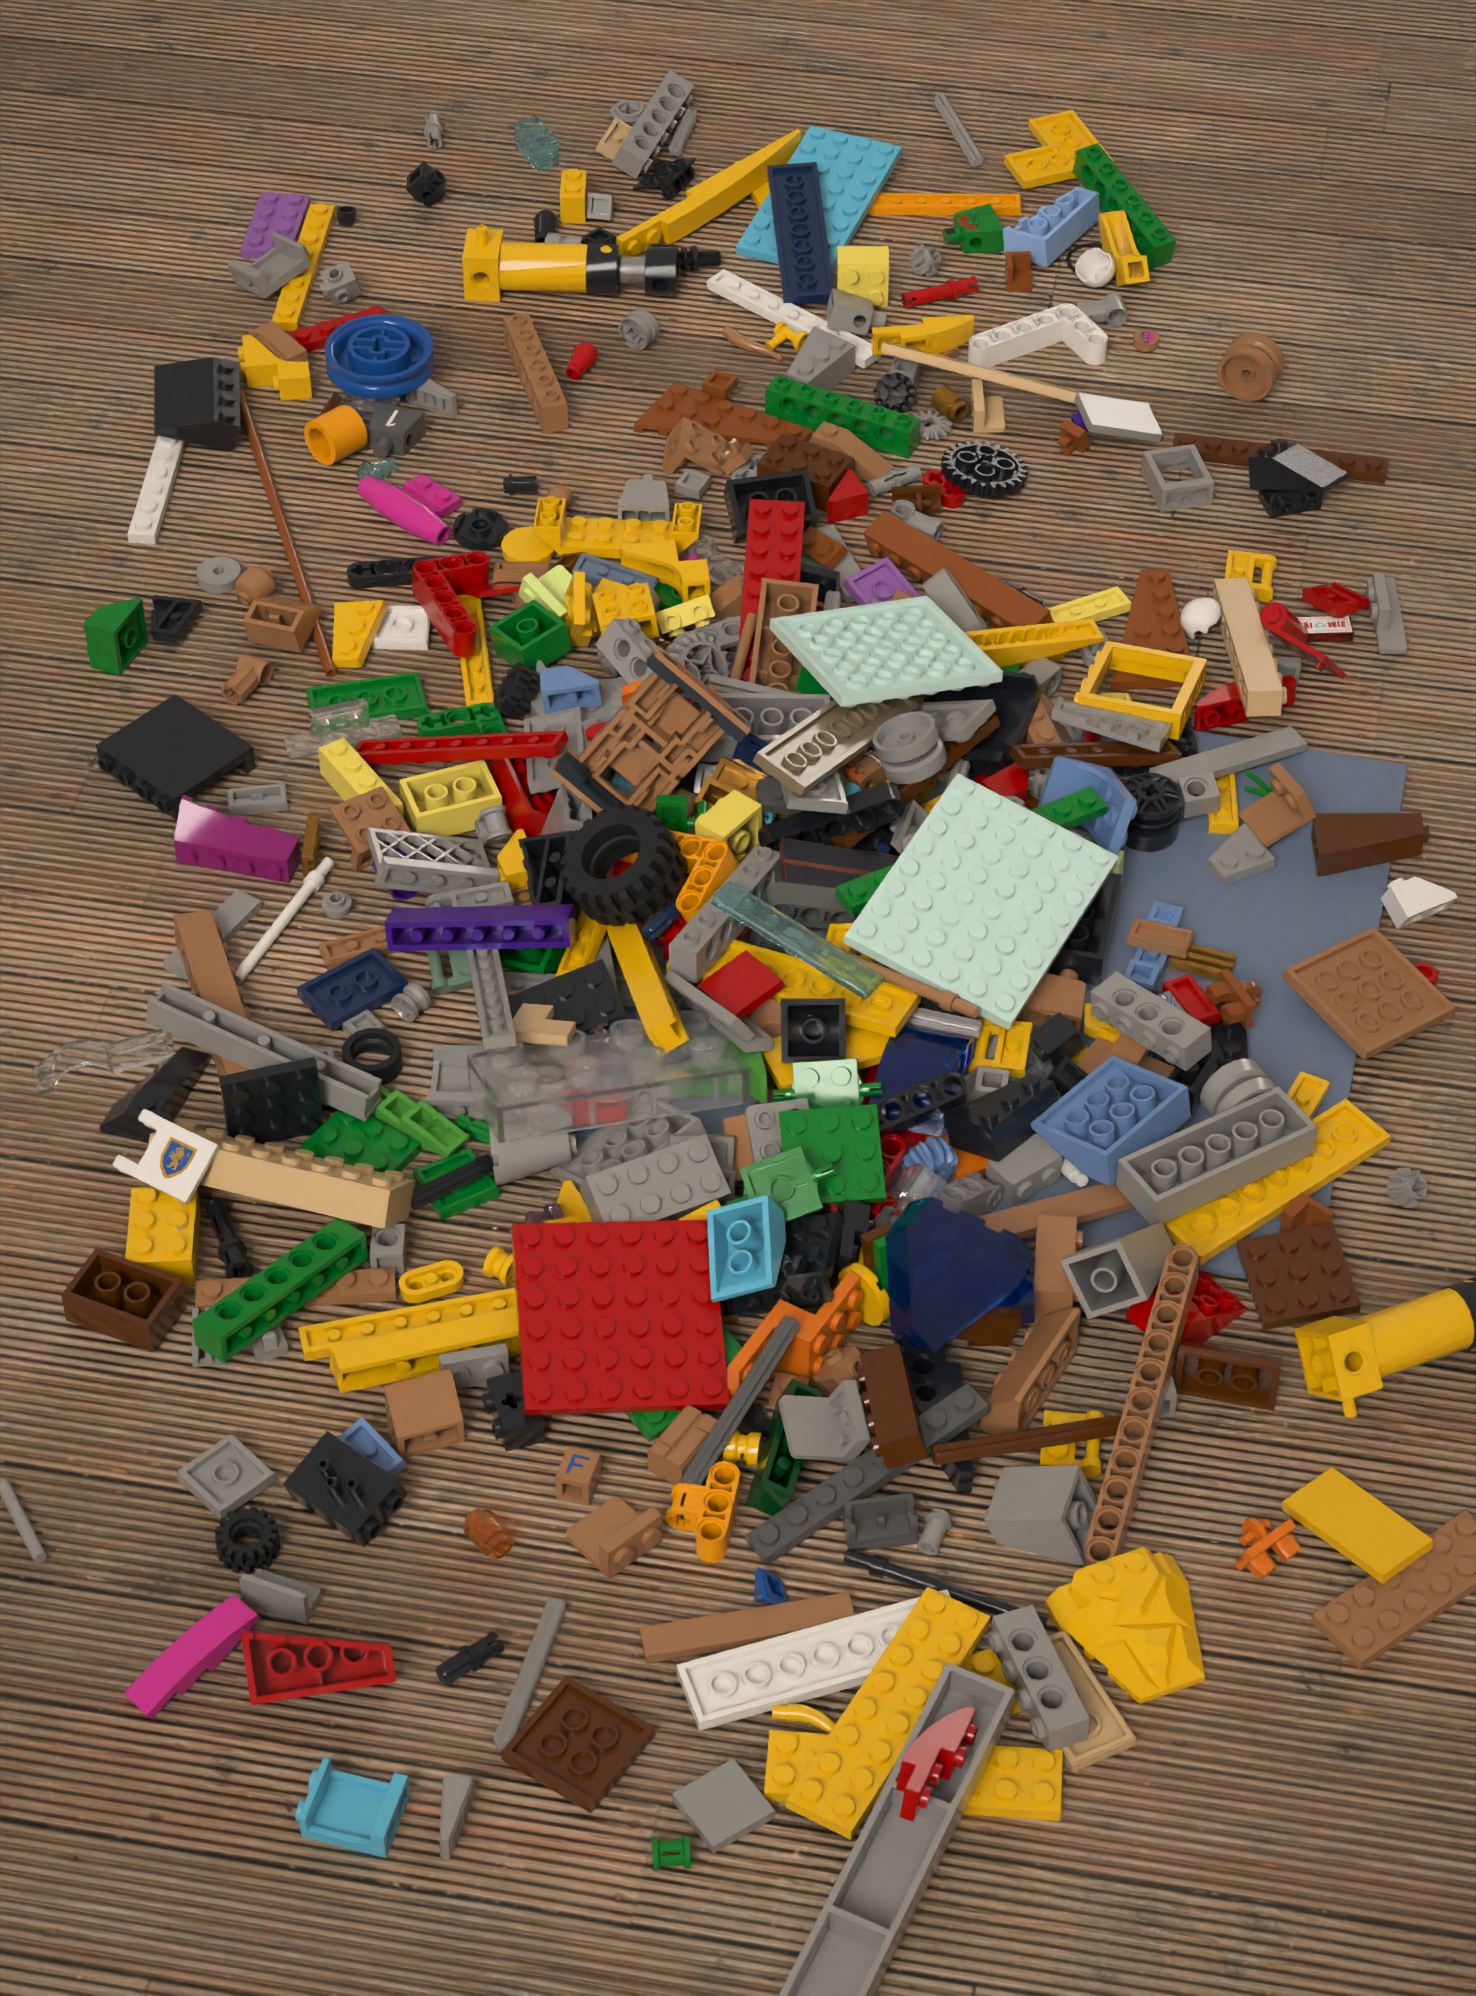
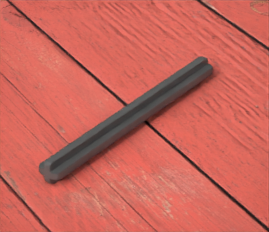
M789 1316L782 1318L681 1477L680 1483L702 1485L709 1474V1470L718 1460L800 1330V1324L796 1319Z

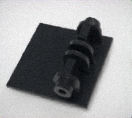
M678 158L673 162L659 161L655 163L649 173L640 177V181L633 187V190L660 187L664 199H673L694 178L695 170L691 165L696 161V158L687 160L685 158Z

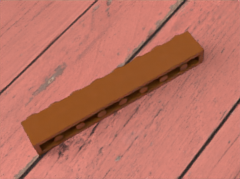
M885 510L863 532L867 543L866 548L872 555L883 558L888 557L897 569L901 568L917 582L920 580L924 583L945 567L956 579L982 619L987 621L993 629L1053 623L1049 609Z

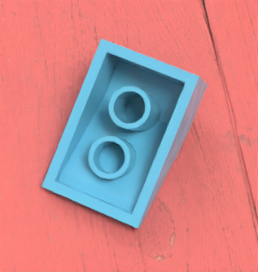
M768 1194L708 1210L711 1300L718 1302L775 1287L786 1243L784 1211Z

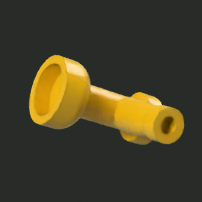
M781 321L774 328L775 336L767 341L765 346L774 350L776 346L788 339L793 342V347L800 351L809 333L806 331L797 333Z

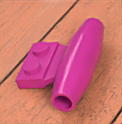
M423 473L405 482L402 489L368 475L360 481L357 489L358 494L380 515L411 535L438 546L445 544L451 535V528L439 516L444 517L461 508L462 498Z

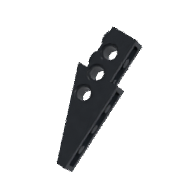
M900 1312V1326H894V1344H900L908 1365L918 1415L920 1416L963 1386L960 1363L946 1362L944 1337L914 1333L911 1312ZM968 1428L948 1442L969 1439ZM972 1460L940 1465L958 1493H972Z

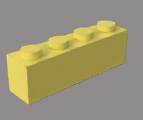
M344 737L318 748L320 773L344 801L382 786L404 819L403 803Z

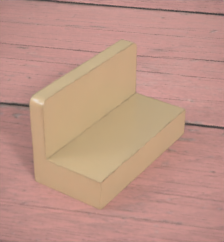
M972 379L970 401L973 433L1005 432L1002 396H984L982 379Z

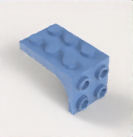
M1057 756L1053 760L1038 807L1092 787L1107 804V812L1103 816L1080 825L1090 832L1100 847L1118 856L1120 848L1126 843L1127 828L1130 820L1134 819L1137 812L1136 799L1109 767Z

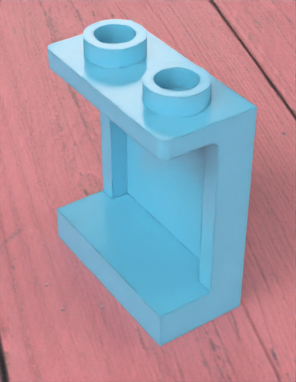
M323 1757L319 1768H314L311 1772L308 1782L309 1793L306 1800L301 1799L297 1806L295 1820L300 1824L301 1837L386 1858L410 1798L408 1776L394 1773L390 1783L334 1770L331 1759Z

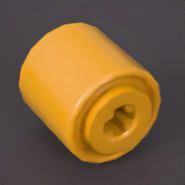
M345 404L339 405L308 421L304 426V437L309 451L315 459L324 465H332L364 448L367 443L368 435L362 418L351 406Z

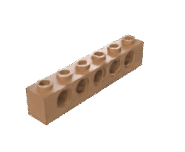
M516 313L503 317L504 343L542 433L567 430L568 404L529 313Z

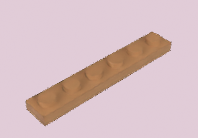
M395 1267L352 1270L302 1307L397 1301ZM252 1277L195 1281V1307L199 1308V1312H204L205 1307H212Z

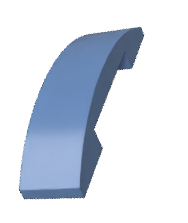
M1154 901L1147 920L1179 928L1184 907ZM1138 948L1134 959L1131 958L1124 976L1143 988L1153 990L1163 974L1170 955Z

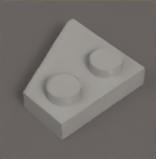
M1242 824L1208 858L1207 867L1224 886L1274 868L1275 858L1246 824Z

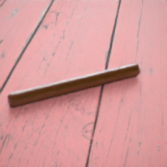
M1118 1414L936 1444L932 1446L930 1455L933 1464L943 1465L1116 1436L1122 1415Z

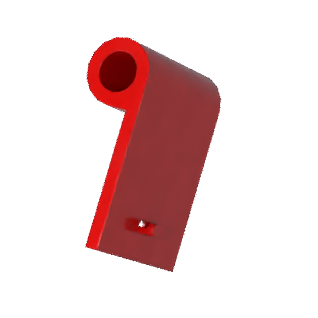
M1271 602L1262 609L1260 614L1262 625L1286 647L1316 663L1317 665L1314 667L1320 672L1326 669L1344 679L1346 674L1323 653L1305 644L1308 637L1306 626L1284 605L1278 602Z

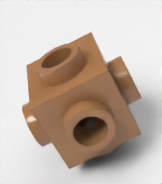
M854 1345L840 1349L835 1347L828 1351L823 1357L824 1363L813 1376L815 1382L828 1397L843 1380H856L859 1393L863 1391L857 1373L858 1369H862L860 1354L863 1353Z

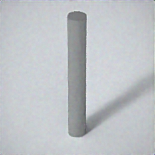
M1 1479L0 1496L34 1563L45 1561L47 1555L9 1480Z

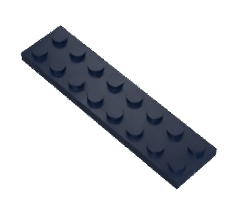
M817 162L767 166L783 302L794 305L828 302L834 285Z

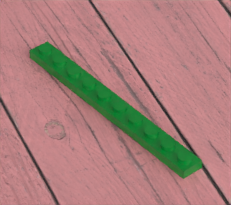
M1088 787L1030 811L1068 830L1105 815L1108 806L1092 787ZM894 864L836 886L835 895L850 915L863 910Z

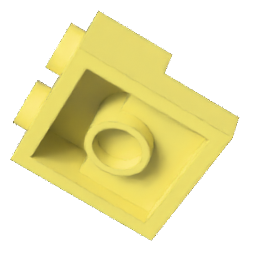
M708 594L656 612L661 633H668L669 638L684 633V627L694 623L696 628L712 623L710 617L716 616Z

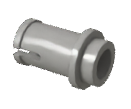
M936 1508L926 1514V1525L917 1543L918 1550L927 1555H937L945 1532L949 1531L952 1527L949 1513Z

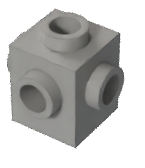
M348 261L331 266L320 272L323 282L319 284L325 298L330 296L334 306L362 294Z

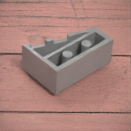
M813 326L787 371V377L830 391L855 371V345Z

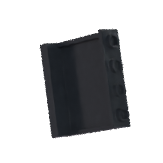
M1003 671L1002 682L991 683L985 687H965L960 691H940L934 695H926L923 703L993 699L996 711L993 714L998 716L1000 726L991 733L990 737L973 747L969 754L961 757L970 763L968 774L992 776L1015 763L1009 755L1011 745L1023 743L1043 692L1035 675L1026 672L1011 673Z
M176 694L96 745L97 763L104 773H109L119 780L123 786H128L138 793L143 800H148L163 814H168L176 821L179 813L178 805L183 795L193 796L235 767L246 774L255 769L253 746Z

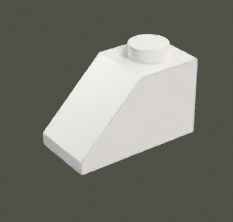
M1415 876L1405 881L1403 878L1392 881L1387 885L1388 890L1380 899L1397 929H1400L1447 910L1458 897L1451 890Z

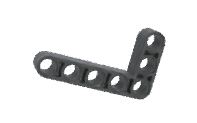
M774 882L768 885L764 891L750 932V944L781 953L783 948L778 943V940L791 925L829 929L830 924L854 923L861 912L850 915L836 897V888Z

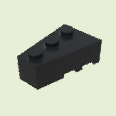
M573 830L518 839L524 856V860H522L528 875L527 884L531 904H574L575 920L577 922L579 905L565 889V885L561 880L562 870L560 869L561 858L565 857L563 851L566 844L572 841L571 835L574 833Z
M1029 1074L943 1114L950 1146L992 1161H1001L1036 1133L1031 1128V1122L1058 1101L1055 1082Z

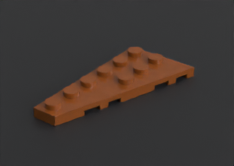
M1158 568L1141 570L1122 644L1190 656L1185 632L1180 622V613L1169 570ZM1114 670L1111 691L1182 687L1183 683Z

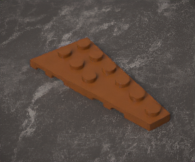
M674 382L634 423V432L644 433L645 429L658 431V435L668 436L684 416L691 421L698 422L702 427L711 432L720 434L726 440L737 439L740 441L741 446L747 442L750 445L751 443L765 444L767 449L773 445L781 434L806 442L811 440L812 435L811 429Z

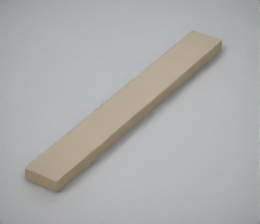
M885 340L880 351L883 354L1075 403L1074 399L1077 392L1084 393Z

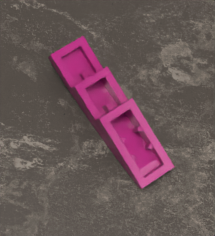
M232 1595L206 1614L170 1645L124 1692V1695L148 1717L153 1719L176 1692L183 1696L206 1668L213 1672L241 1640L240 1629L249 1630L260 1616L236 1595Z

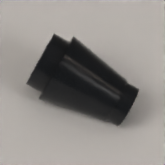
M542 210L534 217L535 243H544L547 233L555 232L558 220L552 211Z

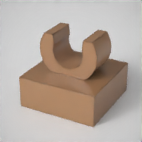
M732 438L728 443L732 451H729L724 445L718 450L719 455L726 459L721 468L727 475L746 463L755 451L748 442L740 447L738 440Z

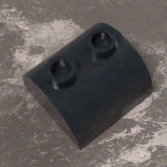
M845 998L781 999L782 1063L846 1058Z

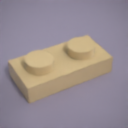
M615 117L595 150L606 158L613 160L633 127Z

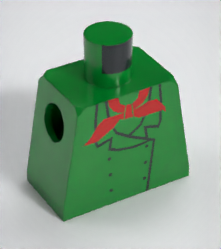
M990 204L956 213L954 215L953 227L942 230L944 243L957 242L965 254L1004 251V227Z

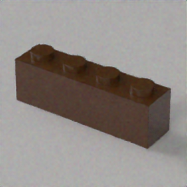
M896 1343L860 1354L862 1369H858L857 1373L862 1389H867V1391L862 1392V1397L867 1412H872L867 1414L866 1418L871 1434H876V1436L871 1437L876 1457L883 1456L887 1469L928 1458L910 1373L900 1344Z

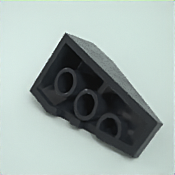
M181 1047L113 1104L100 1125V1131L149 1144L150 1133L156 1132V1130L145 1126L138 1120L142 1110H149L173 1123L210 1062L211 1054Z

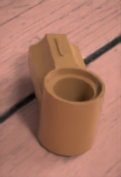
M247 653L243 654L237 662L235 673L221 686V695L230 704L237 706L239 703H242L258 685L266 686L269 683L274 671L273 663Z

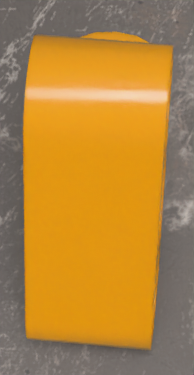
M728 1461L715 1463L711 1467L706 1486L687 1483L674 1485L671 1491L672 1505L665 1515V1521L671 1527L695 1532L696 1554L699 1559L707 1563H715L725 1557L740 1499V1470L734 1463Z

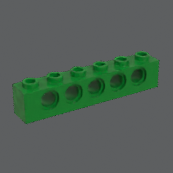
M1099 143L1078 149L1073 167L1074 175L1085 189L1099 192V206L1104 213L1125 211L1136 248L1142 256H1147L1149 270L1171 263L1176 243L1175 238Z
M779 375L765 389V414L812 430H817L823 422L835 424L836 426L848 429L871 448L909 459L920 445V418Z
M340 1218L334 1219L193 1319L195 1345L222 1363H225L368 1259L366 1234Z

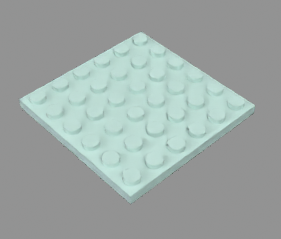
M928 596L770 618V630L841 707L851 708L857 704L881 703L884 700L895 698L908 699L914 695H934L940 691H960L965 687H985L991 683L1002 682L1003 671Z

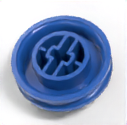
M376 314L352 319L337 327L329 335L325 343L326 370L329 379L339 389L354 395L357 400L369 405L376 406L377 402L389 405L401 402L406 398V393L422 386L430 378L434 370L433 340L430 333L419 323L402 316Z

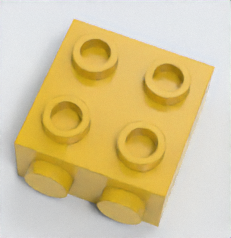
M648 582L634 583L626 587L605 589L601 592L592 593L601 635L612 619L630 618L640 625L641 631L647 638L654 639L655 637H660Z

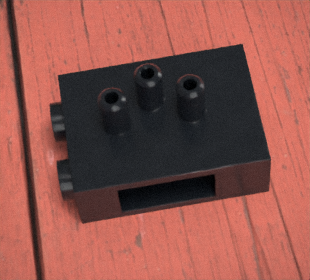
M326 1431L283 1483L294 1500L363 1548L370 1540L375 1539L379 1535L384 1522L392 1513L397 1512L401 1508L408 1494L399 1479L329 1431Z

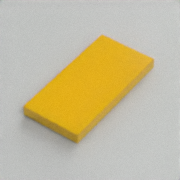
M846 1024V1058H858L859 1070L880 1064L883 1052L899 1054V1050L890 1036ZM781 1036L772 1038L774 1040L773 1050L761 1051L764 1065L778 1089L791 1088L794 1080L792 1063L781 1062Z
M1333 1467L1282 1501V1510L1382 1584L1433 1549L1432 1538Z

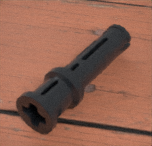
M220 1197L210 1199L206 1203L205 1208L219 1242L218 1256L225 1263L226 1278L252 1277L255 1271L254 1265L246 1256L248 1249L245 1242L238 1239L225 1200H221Z

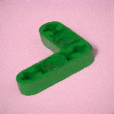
M480 703L425 714L417 720L418 737L457 736L474 733H508L499 709L495 708L494 704ZM455 720H463V721H465L463 724H452V723H451V722H453V721H455Z

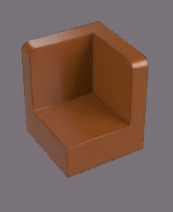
M1030 251L1006 252L1004 274L1006 292L1032 291V256Z
M1301 1192L1282 1211L1279 1233L1332 1223L1334 1212Z

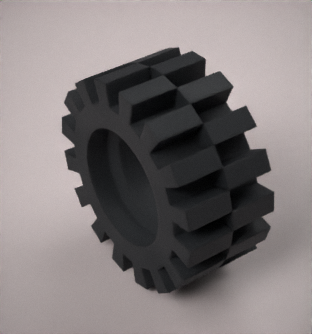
M518 662L517 665L514 664L512 670L509 669L507 671L506 677L503 676L501 685L497 687L498 692L495 693V699L493 700L494 707L512 718H519L521 714L525 713L526 708L529 709L531 706L530 702L535 700V693L539 692L540 673L523 663Z
M252 1506L250 1512H245V1507L238 1508L239 1514L236 1515L233 1510L228 1512V1520L222 1517L219 1520L220 1526L215 1528V1542L220 1562L223 1561V1566L227 1569L232 1566L233 1572L239 1574L241 1568L244 1569L245 1574H251V1568L262 1569V1564L269 1568L273 1564L272 1558L277 1559L279 1556L278 1550H280L279 1531L275 1518L272 1515L268 1517V1512L264 1509L258 1514L257 1507ZM244 1535H257L261 1537L260 1541L251 1546H239L234 1543L239 1537Z

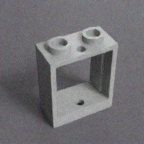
M1195 444L1143 451L1141 474L1160 512L1212 505L1215 483ZM1190 468L1195 479L1165 483L1161 472Z

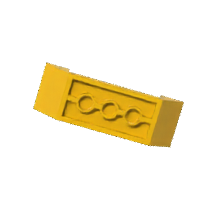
M553 496L538 497L533 532L560 556L584 552L598 558L620 559V544L669 540L676 541L677 553L679 555L699 537L702 504H694L692 502L675 503L672 522L662 519L655 521L635 518L621 520L609 517L597 519L584 518L582 516L566 517V499Z

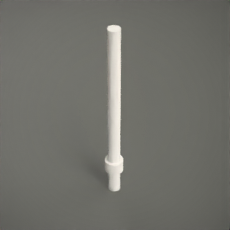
M325 857L315 870H311L304 878V885L235 971V983L241 984L309 896L320 889L325 882L324 877L334 866L332 859Z

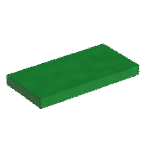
M419 672L306 688V696L315 733L419 718L428 714V706Z

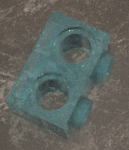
M537 116L516 121V148L535 170H547L559 165L558 139Z

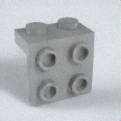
M807 1098L750 1105L745 1109L753 1163L782 1153L778 1114L782 1111L811 1109Z
M506 1343L440 1354L439 1368L440 1371L451 1369L456 1389L487 1384L486 1379L509 1374V1353Z
M843 1380L830 1397L784 1395L778 1402L789 1451L795 1459L853 1462L871 1441L870 1428L866 1424L863 1411V1399L859 1394L856 1380Z

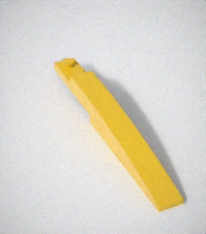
M794 130L686 191V199L616 237L617 244H620V255L635 257L646 251L649 245L659 244L662 241L671 245L738 203L768 180L767 166L788 163L801 142V130Z
M1093 619L964 632L999 668L1103 642L1104 639Z

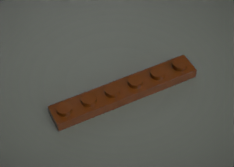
M1167 740L1159 753L1126 742L1012 744L1009 755L1021 769L1035 771L1041 768L1051 769L1053 760L1057 756L1113 769L1115 766H1129L1132 768H1140L1142 765L1158 766L1181 759L1182 753Z

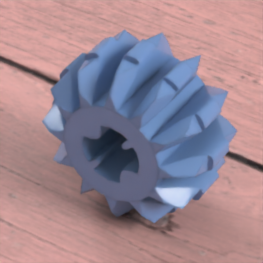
M929 1137L925 1142L919 1141V1144L916 1147H911L909 1149L910 1153L902 1158L904 1161L902 1165L904 1174L908 1181H911L918 1190L925 1188L932 1190L934 1186H941L942 1182L951 1179L950 1174L957 1171V1163L959 1161L953 1147L942 1137L936 1139Z

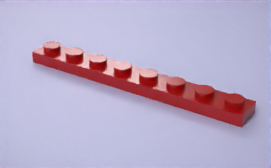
M566 730L372 739L361 740L354 749L369 766L388 763L390 765H399L411 762L424 764L434 761L449 763L457 760L474 762L480 759L499 761L504 758L525 760L530 757H544L550 759L560 754L569 739Z

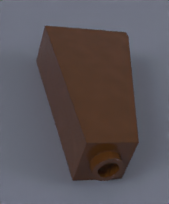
M1315 813L1316 817L1313 818L1311 828V841L1317 876H1327L1420 856L1423 843H1428L1429 839L1428 825H1423L1421 813Z

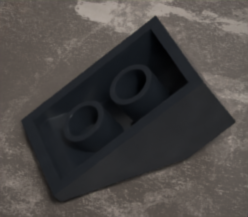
M1286 439L1272 440L1271 444L1258 448L1257 452L1248 456L1250 488L1324 493L1348 478L1346 471L1298 443H1287Z

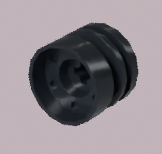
M1157 773L1135 774L1124 780L1123 785L1137 801V812L1134 819L1130 820L1125 845L1141 852L1160 851L1172 845L1177 837L1181 804V790L1177 783L1169 777Z

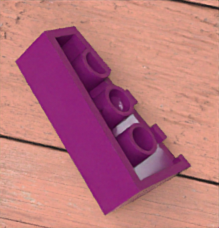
M186 795L182 796L174 835L177 862L290 883L301 861L298 837L263 824L260 828L251 825L245 817L236 814L232 818L219 813L218 807L210 804L203 807L192 803L193 798Z

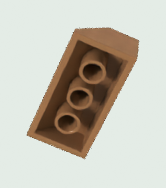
M1073 1307L1043 1315L1035 1327H1029L1024 1337L1023 1346L1020 1350L1015 1349L1013 1351L1005 1373L1000 1372L997 1375L993 1384V1391L989 1396L984 1395L982 1398L989 1405L990 1413L980 1419V1430L991 1435L1026 1430L1077 1353L1081 1309Z

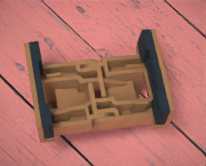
M659 645L647 657L646 666L652 670L650 675L579 755L568 747L557 760L551 772V775L597 813L602 810L611 811V808L616 806H623L626 809L627 805L646 808L653 812L656 809L657 795H669L678 785L681 778L694 767L724 732L740 743L751 731V723ZM679 687L682 691L677 693L674 690ZM683 691H684L688 696H690L692 699L689 700V701H686V700L682 697V696H683ZM693 701H696L701 706L700 712L692 706ZM675 731H677V732L680 733L682 736L678 735L677 733H675V734L673 735V733H674ZM645 733L657 741L662 748L659 749L644 736ZM607 766H610L632 785L627 796H624L600 776Z

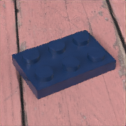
M373 947L297 987V996L331 1031H334L343 1026L342 1023L367 1009L371 1011L392 1000L396 994L403 993V989L408 984V981Z

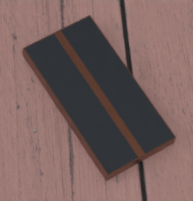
M781 838L779 843L782 882L836 888V886L895 864L898 856L787 838Z

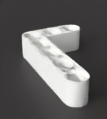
M1065 303L970 337L968 362L989 368L1063 341L1087 364L1100 365L1106 361L1108 336L1077 306Z

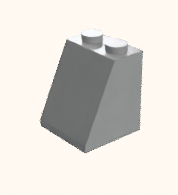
M1079 1465L1003 1467L999 1481L994 1486V1495L990 1506L985 1511L984 1521L997 1544L1075 1565H1085L1084 1546L1097 1499Z

